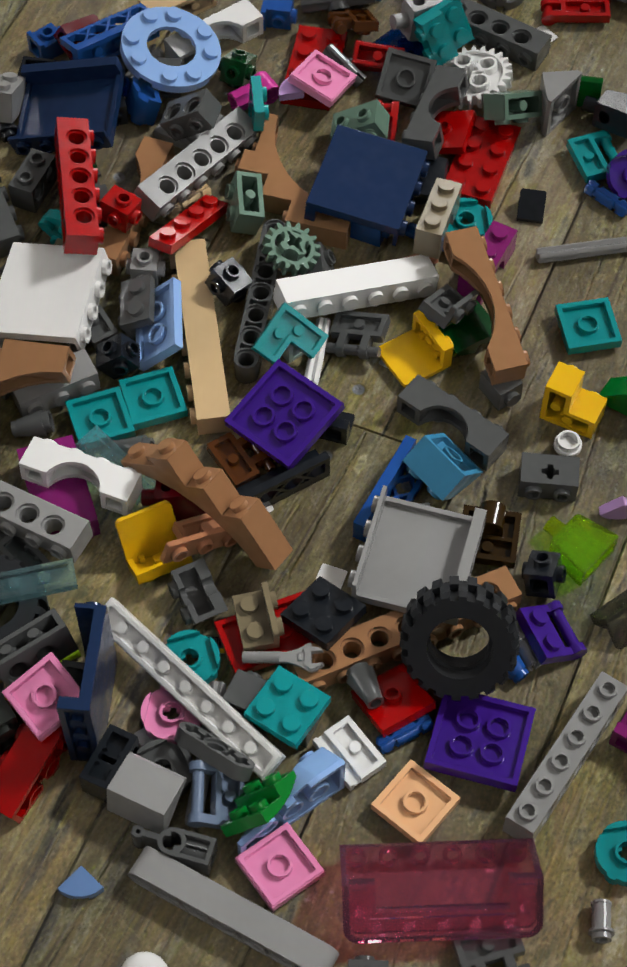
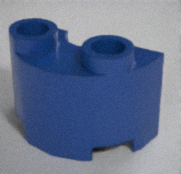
M133 76L125 98L127 112L131 115L130 119L133 123L153 126L162 104L159 91L154 90L152 84L141 77L138 80Z

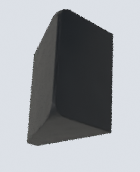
M522 188L520 190L516 221L542 224L546 191Z

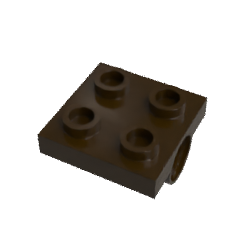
M494 500L484 501L480 507L464 504V515L473 516L475 507L487 510L485 527L475 563L497 567L506 565L507 568L514 569L522 513L506 511V506L503 503Z

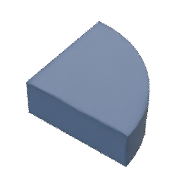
M82 866L57 888L60 894L69 899H90L104 891V887Z

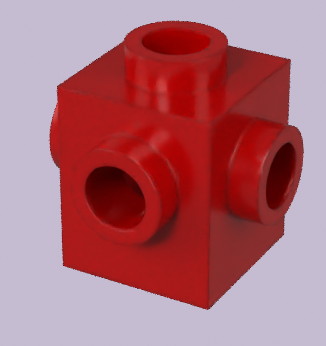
M114 185L100 200L99 207L102 208V221L126 233L132 225L136 226L142 218V199Z

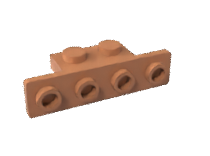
M205 513L174 522L172 531L177 539L166 543L160 560L163 564L172 561L180 562L195 554L204 555L219 547H231L237 542L211 516Z

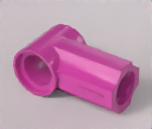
M266 71L257 72L253 76H261L262 86L267 87V102H264V104L274 103L279 98V86ZM250 81L248 84L227 93L232 110L238 106L243 111L248 109Z

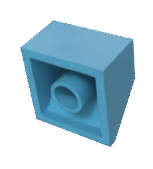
M445 433L424 435L402 460L408 466L407 471L414 478L421 479L428 486L427 491L430 495L442 501L452 499L483 473Z

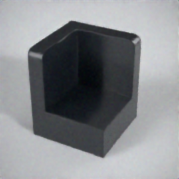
M341 412L319 439L347 445L355 421V415Z

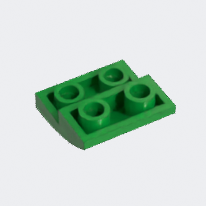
M294 770L282 775L279 771H276L265 777L262 782L257 778L242 787L244 793L234 799L237 808L228 814L230 819L220 826L225 837L227 838L267 824L274 818L286 803L296 779Z

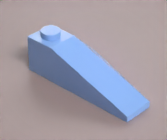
M323 747L315 752L309 751L305 753L293 768L296 779L286 803L267 824L247 830L237 842L238 854H241L286 822L290 825L343 789L345 785L346 764L344 760Z

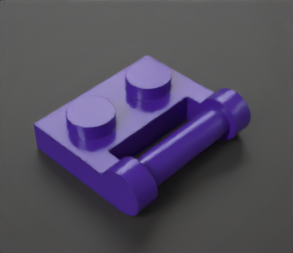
M559 600L545 605L522 607L516 611V620L540 665L576 660L587 653L584 643L578 641L563 614L564 607ZM550 618H553L568 647H565Z

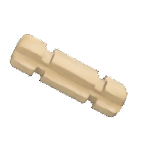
M205 184L199 190L193 189L185 202L174 204V209L168 214L170 219L178 216L180 211L183 212L204 195L211 196V188Z

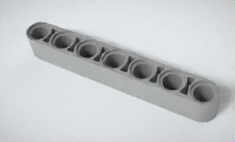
M144 847L127 874L133 882L285 967H333L339 957V952L326 942L152 847Z

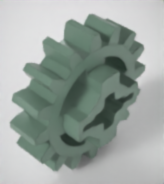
M286 221L283 227L278 222L275 228H269L262 241L264 246L261 252L262 254H267L265 262H273L272 269H282V275L284 276L287 271L291 272L292 276H296L298 272L305 275L308 270L312 271L321 255L318 253L321 245L314 244L317 237L308 235L309 228L301 230L300 223L292 227L290 221Z

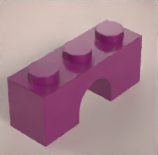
M493 220L484 237L487 242V255L494 260L497 271L498 267L504 269L515 251L518 230ZM458 277L457 292L465 297L475 290L464 278ZM478 295L476 300L482 305L483 300Z

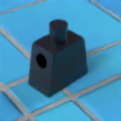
M606 90L599 99L586 96L582 105V111L594 114L592 125L627 139V93Z

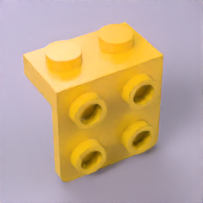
M420 310L413 313L412 330L379 346L381 348V360L404 388L418 374L427 379L452 365L454 344L451 338L444 335L438 325L428 320Z
M167 500L118 518L115 521V527L127 566L139 585L151 582L157 577L193 562L192 556L180 562L172 561L165 564L160 560L166 543L177 539L172 531L173 524L176 522L172 505Z

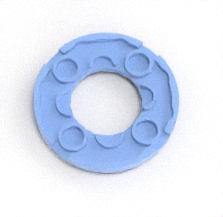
M175 6L147 8L135 14L126 23L120 40L121 57L128 70L138 80L141 77L151 83L152 88L169 93H186L202 88L209 83V80L217 72L221 60L220 43L212 28L196 15ZM169 30L173 32L174 30L181 37L191 40V44L195 47V56L193 60L185 65L169 66L159 62L151 55L147 48V40L149 36L153 33L156 34L157 31Z

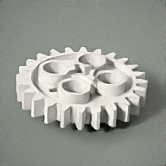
M472 46L471 50L467 51L465 47H462V52H458L459 55L443 64V66L466 69L468 85L470 86L462 104L458 106L459 109H462L464 105H468V109L471 110L473 105L476 104L479 108H482L483 94L505 92L507 88L512 87V64L509 63L508 57L503 58L502 52L495 54V48L486 51L485 46L480 50H476V47Z

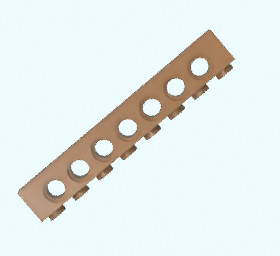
M506 565L475 577L477 578V584L483 585L484 582L492 584L495 594L501 591L507 597V604L512 605L515 612L520 608L522 593ZM394 610L354 626L328 651L323 649L324 653L312 654V663L323 662L331 666L329 669H319L314 673H309L291 664H287V667L291 673L323 692L333 684L347 683L346 672L356 663L367 662L376 671L389 661L402 660L400 632L403 614L405 613ZM459 618L457 626L442 622L431 632L430 640L433 645H436L438 641L445 638L453 639L463 634L467 629L472 627L480 628L482 626L464 618ZM380 641L385 643L386 645L383 647H377L373 645V643ZM312 643V646L321 648L317 644ZM356 653L358 657L348 658L345 654Z

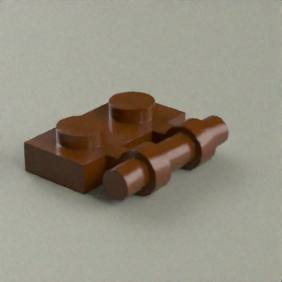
M344 9V11H331L327 14V23L337 34H345L347 29H352L358 35H370L371 32H378L379 21L368 9Z
M232 432L206 444L208 453L218 467L224 470L235 488L260 477L261 473L258 468H264L267 473L278 468L273 462L274 459L243 437L236 439ZM245 450H251L254 456L250 458Z

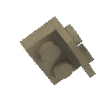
M267 581L261 582V590L233 595L232 603L243 651H263L280 647V636L284 635L282 618H276L274 609L278 608L275 590L269 591Z

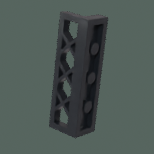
M314 449L306 453L295 467L288 470L284 466H280L236 488V490L242 496L259 498L266 508L330 476V456L326 451L319 454Z

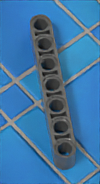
M279 219L268 220L263 225L251 277L253 283L248 290L235 348V378L243 384L255 382L259 377L263 357L252 350L251 347L271 320L275 303L273 300L276 279H280L282 270L280 268L273 270L274 263L265 262L267 254H262L261 252L264 246L262 241L269 228H275L276 223L279 222L283 227L285 226V223Z

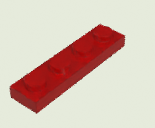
M204 195L149 236L148 246L172 255L222 217L227 211L228 203L218 200L215 196Z

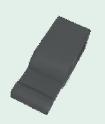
M135 825L131 831L132 842L135 847L139 849L145 846L152 847L202 875H210L218 851L217 838L177 827L165 828L158 834L144 830L141 825ZM173 843H177V844L180 845V846L174 845V847H173L172 850H169V849L166 848V847H172V846H173Z

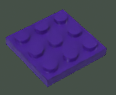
M278 359L227 416L224 422L228 428L289 470L297 465L345 409L343 402Z
M444 694L423 768L516 793L536 708L479 694V698L469 700V696H461V701L451 700V695Z

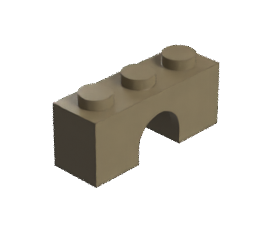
M436 178L415 229L413 253L439 259L443 249L445 233L448 230L449 224H453L459 209L462 183Z

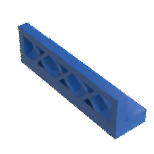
M142 3L131 6L60 37V45L72 52L73 60L120 55V40L126 23L135 14L148 7ZM157 31L156 34L153 33L149 36L147 42L160 37V32ZM74 41H82V42L77 43V44H74V43H73Z
M408 435L403 439L355 518L352 537L363 542L366 541L367 537H363L367 519H373L374 513L371 512L372 502L375 495L380 496L383 485L387 486V496L393 493L392 497L414 501L424 482L421 479H417L415 483L414 480L416 478L407 471L408 466L402 460L414 448L416 439ZM409 481L412 488L411 491L398 495L395 488L396 485Z

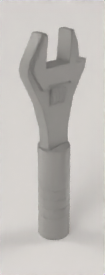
M310 642L299 649L287 652L243 651L242 662L261 664L285 663L298 666L309 673H314L324 667V663H312V654L324 653V651L319 647L312 646Z

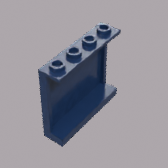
M111 56L22 65L21 74L23 77H26L27 84L18 124L19 129H17L16 136H8L7 138L16 154L28 155L32 148L46 153L55 152L54 131L56 117L88 119L89 130H94V144L91 148L99 150L101 148L113 147L126 73L118 57Z
M338 124L306 201L304 219L315 221L318 212L393 234L392 245L396 246L399 236H405L408 227V221H405L406 217H412L416 204L412 200L420 195L423 185L420 179L427 176L430 163L426 162L428 151Z
M93 601L84 604L75 603L74 606L86 656L79 698L59 696L57 702V712L70 759L77 761H88L107 730L118 663L107 605H101Z

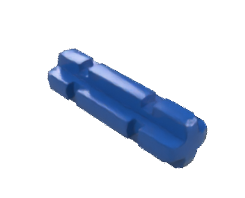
M590 180L585 185V194L591 198L595 196L596 201L611 211L614 209V213L620 217L627 215V202L622 199L620 201L619 196L604 186L600 188V184L594 180Z
M425 714L386 737L378 736L376 738L377 748L382 754H386L394 750L393 747L395 745L400 747L419 737L420 732L425 734L431 731L434 725L431 717Z

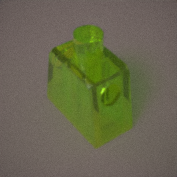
M580 514L575 515L566 525L555 516H552L543 528L544 531L553 537L549 552L561 553L562 565H566L567 574L579 586L615 551L619 538L616 533Z

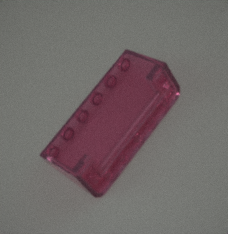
M534 838L339 845L343 932L345 937L353 943L528 938L538 934L543 927L544 878Z

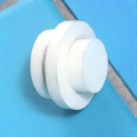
M565 430L555 437L554 449L561 456L575 457L581 452L582 440L576 432Z

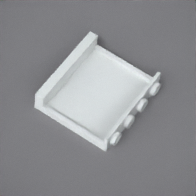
M13 242L0 279V347H2L4 338L72 343L75 344L78 351L85 349L86 343H89L91 339L93 321L98 317L100 298H103L105 294L107 276L112 272V261L108 258L105 249L98 248L97 255L64 254L63 245Z

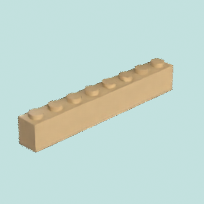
M205 238L190 240L172 255H169L170 268L176 269V274H172V277L181 281L182 333L185 334L181 352L182 356H188V362H183L185 379L191 378V385H186L188 402L194 401V408H189L191 425L197 424L198 435L230 432L232 430L224 422L230 414L214 297L205 284L210 275Z

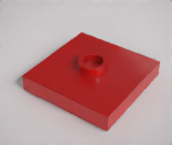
M475 110L441 111L434 118V120L441 123L444 138L439 154H465L477 118Z
M403 663L377 677L380 691L384 698V702L379 707L368 709L364 701L354 690L351 691L352 699L383 737L390 735L436 709L434 699L418 685L417 679L410 677L407 667Z

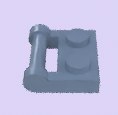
M192 760L189 762V773L192 774L191 813L187 815V825L190 827L221 829L220 826L230 819L228 814L237 808L234 799L244 793L242 787L245 785V782L229 778L203 760ZM205 774L211 775L210 814L203 813Z

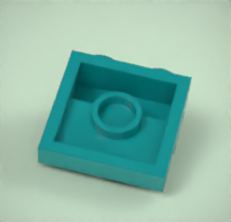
M443 0L413 19L416 27L414 30L415 36L424 47L422 54L426 58L437 60L436 66L443 65L459 55L457 49L474 39L461 0Z

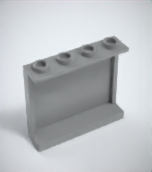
M383 485L380 496H374L371 506V512L374 513L372 520L367 519L363 537L367 538L364 545L359 544L355 558V562H359L357 570H351L347 587L352 588L351 596L360 602L406 613L410 600L413 598L417 599V592L424 586L430 590L433 581L441 578L443 583L449 582L450 576H459V581H467L468 576L471 577L485 527L487 510L475 507L473 516L464 515L387 496V486ZM459 618L450 619L443 623L457 626Z

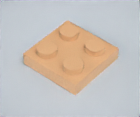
M410 759L371 803V809L421 848L459 804L461 797Z

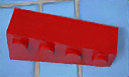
M22 723L16 731V740L11 749L5 751L0 758V813L19 824L42 793L44 786L41 782L44 778L49 779L51 776H54L60 767V755L68 749L62 726L41 742L26 723Z

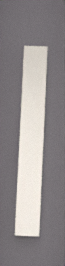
M111 597L105 605H107L114 642L211 733L250 758L255 763L253 772L263 780L272 774L286 756L120 602Z

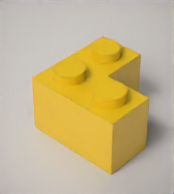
M559 361L545 386L539 418L591 439L604 415L608 398L601 396L597 392L583 389L582 384L585 371L578 369L574 365H567Z

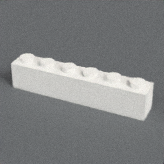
M416 255L276 279L273 300L277 309L285 302L305 318L324 316L332 313L428 297L436 292L439 274L428 256Z

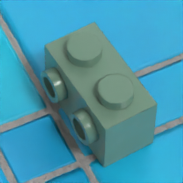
M514 90L483 94L484 120H494V125H508L510 120H513V123L528 122V118L541 117L542 90Z
M378 99L334 113L330 138L332 139L339 124L387 139L390 114Z
M236 170L231 183L225 187V199L228 200L229 204L226 211V220L230 221V232L256 235L265 218L262 174Z

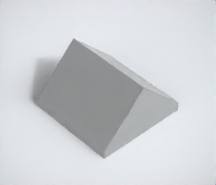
M581 71L542 72L540 90H542V116L539 117L541 133L545 137L576 109L582 77Z
M129 752L107 787V810L160 834L161 831L169 827L187 778L133 752Z

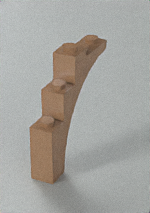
M269 113V120L265 121L264 130L258 132V142L255 141L253 143L252 150L244 149L242 158L236 160L234 173L237 170L262 174L265 212L282 215L281 221L285 224L286 221H290L292 227L300 223L301 230L309 228L308 235L317 237L315 243L320 241L323 245L346 250L350 239L351 222L318 212L315 221L304 219L309 193L298 186L282 165L276 149L279 133L278 115Z
M4 339L2 348H0V397L27 386L45 383L70 384L76 356L69 346Z
M167 438L159 444L138 442L129 448L128 454L120 461L124 467H131L138 473L163 483L196 504L231 535L256 567L276 571L293 551L261 500L256 497L240 495L223 469L203 466L186 440Z

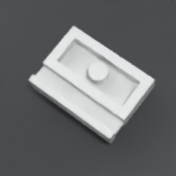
M349 715L324 731L323 735L313 739V746L316 750L323 747L344 760L346 763L345 786L349 791H352L356 785L362 784L386 767L387 761Z

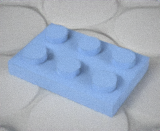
M175 277L170 278L155 288L154 324L136 329V343L140 345V368L138 369L142 371L148 370L183 349L181 281Z

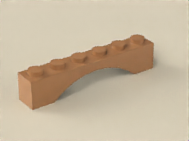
M144 136L135 153L140 183L176 156L173 143ZM144 213L140 222L136 226L132 225L126 233L110 225L104 228L103 244L98 245V248H104L108 258L112 261V272L110 275L119 277L122 268H126L127 258H130L132 248L137 247L139 243L140 231L142 227L145 228L149 221V218Z
M477 226L446 232L443 250L451 271L464 278L474 289L480 292L479 295L489 313L491 340L486 349L484 364L491 384L496 385L523 379L527 367L530 366L529 355L526 350L522 349L520 344V330L513 325L512 309L510 304H506L503 298L504 288L502 282L496 279L494 260L487 255L485 237L480 236Z

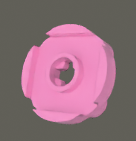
M162 686L152 694L150 692L142 702V724L147 736L154 740L165 739L167 742L177 744L174 741V736L179 723L190 722L200 727L202 725L197 718ZM171 708H176L177 714H180L179 717L170 720L167 716L163 715L164 712H170Z

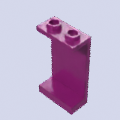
M73 435L53 439L59 445L67 448H76ZM28 446L16 449L19 462ZM65 478L57 481L49 488L25 480L28 493L89 520L93 537L101 534L96 511L85 479ZM53 531L51 535L57 534L60 531Z

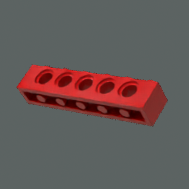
M56 117L54 143L64 254L97 255L98 245L103 244L104 228L99 227L102 220V208L97 207L100 200V189L95 187L98 181V169L93 168L96 162V149L91 148L94 144V130H89V122L86 118Z

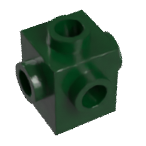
M234 48L225 56H222L218 70L221 71L219 81L225 82L233 88H240L248 84L250 77L256 74L257 55Z

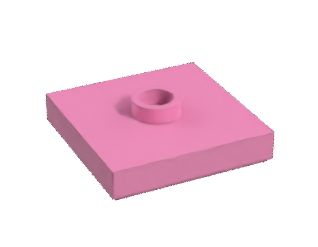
M315 49L289 75L288 82L330 108L355 82L357 75Z
M50 652L1 693L37 739L42 742L61 726L57 712L58 697L79 698L81 687L58 658Z
M288 822L235 857L236 864L272 912L325 876V870Z

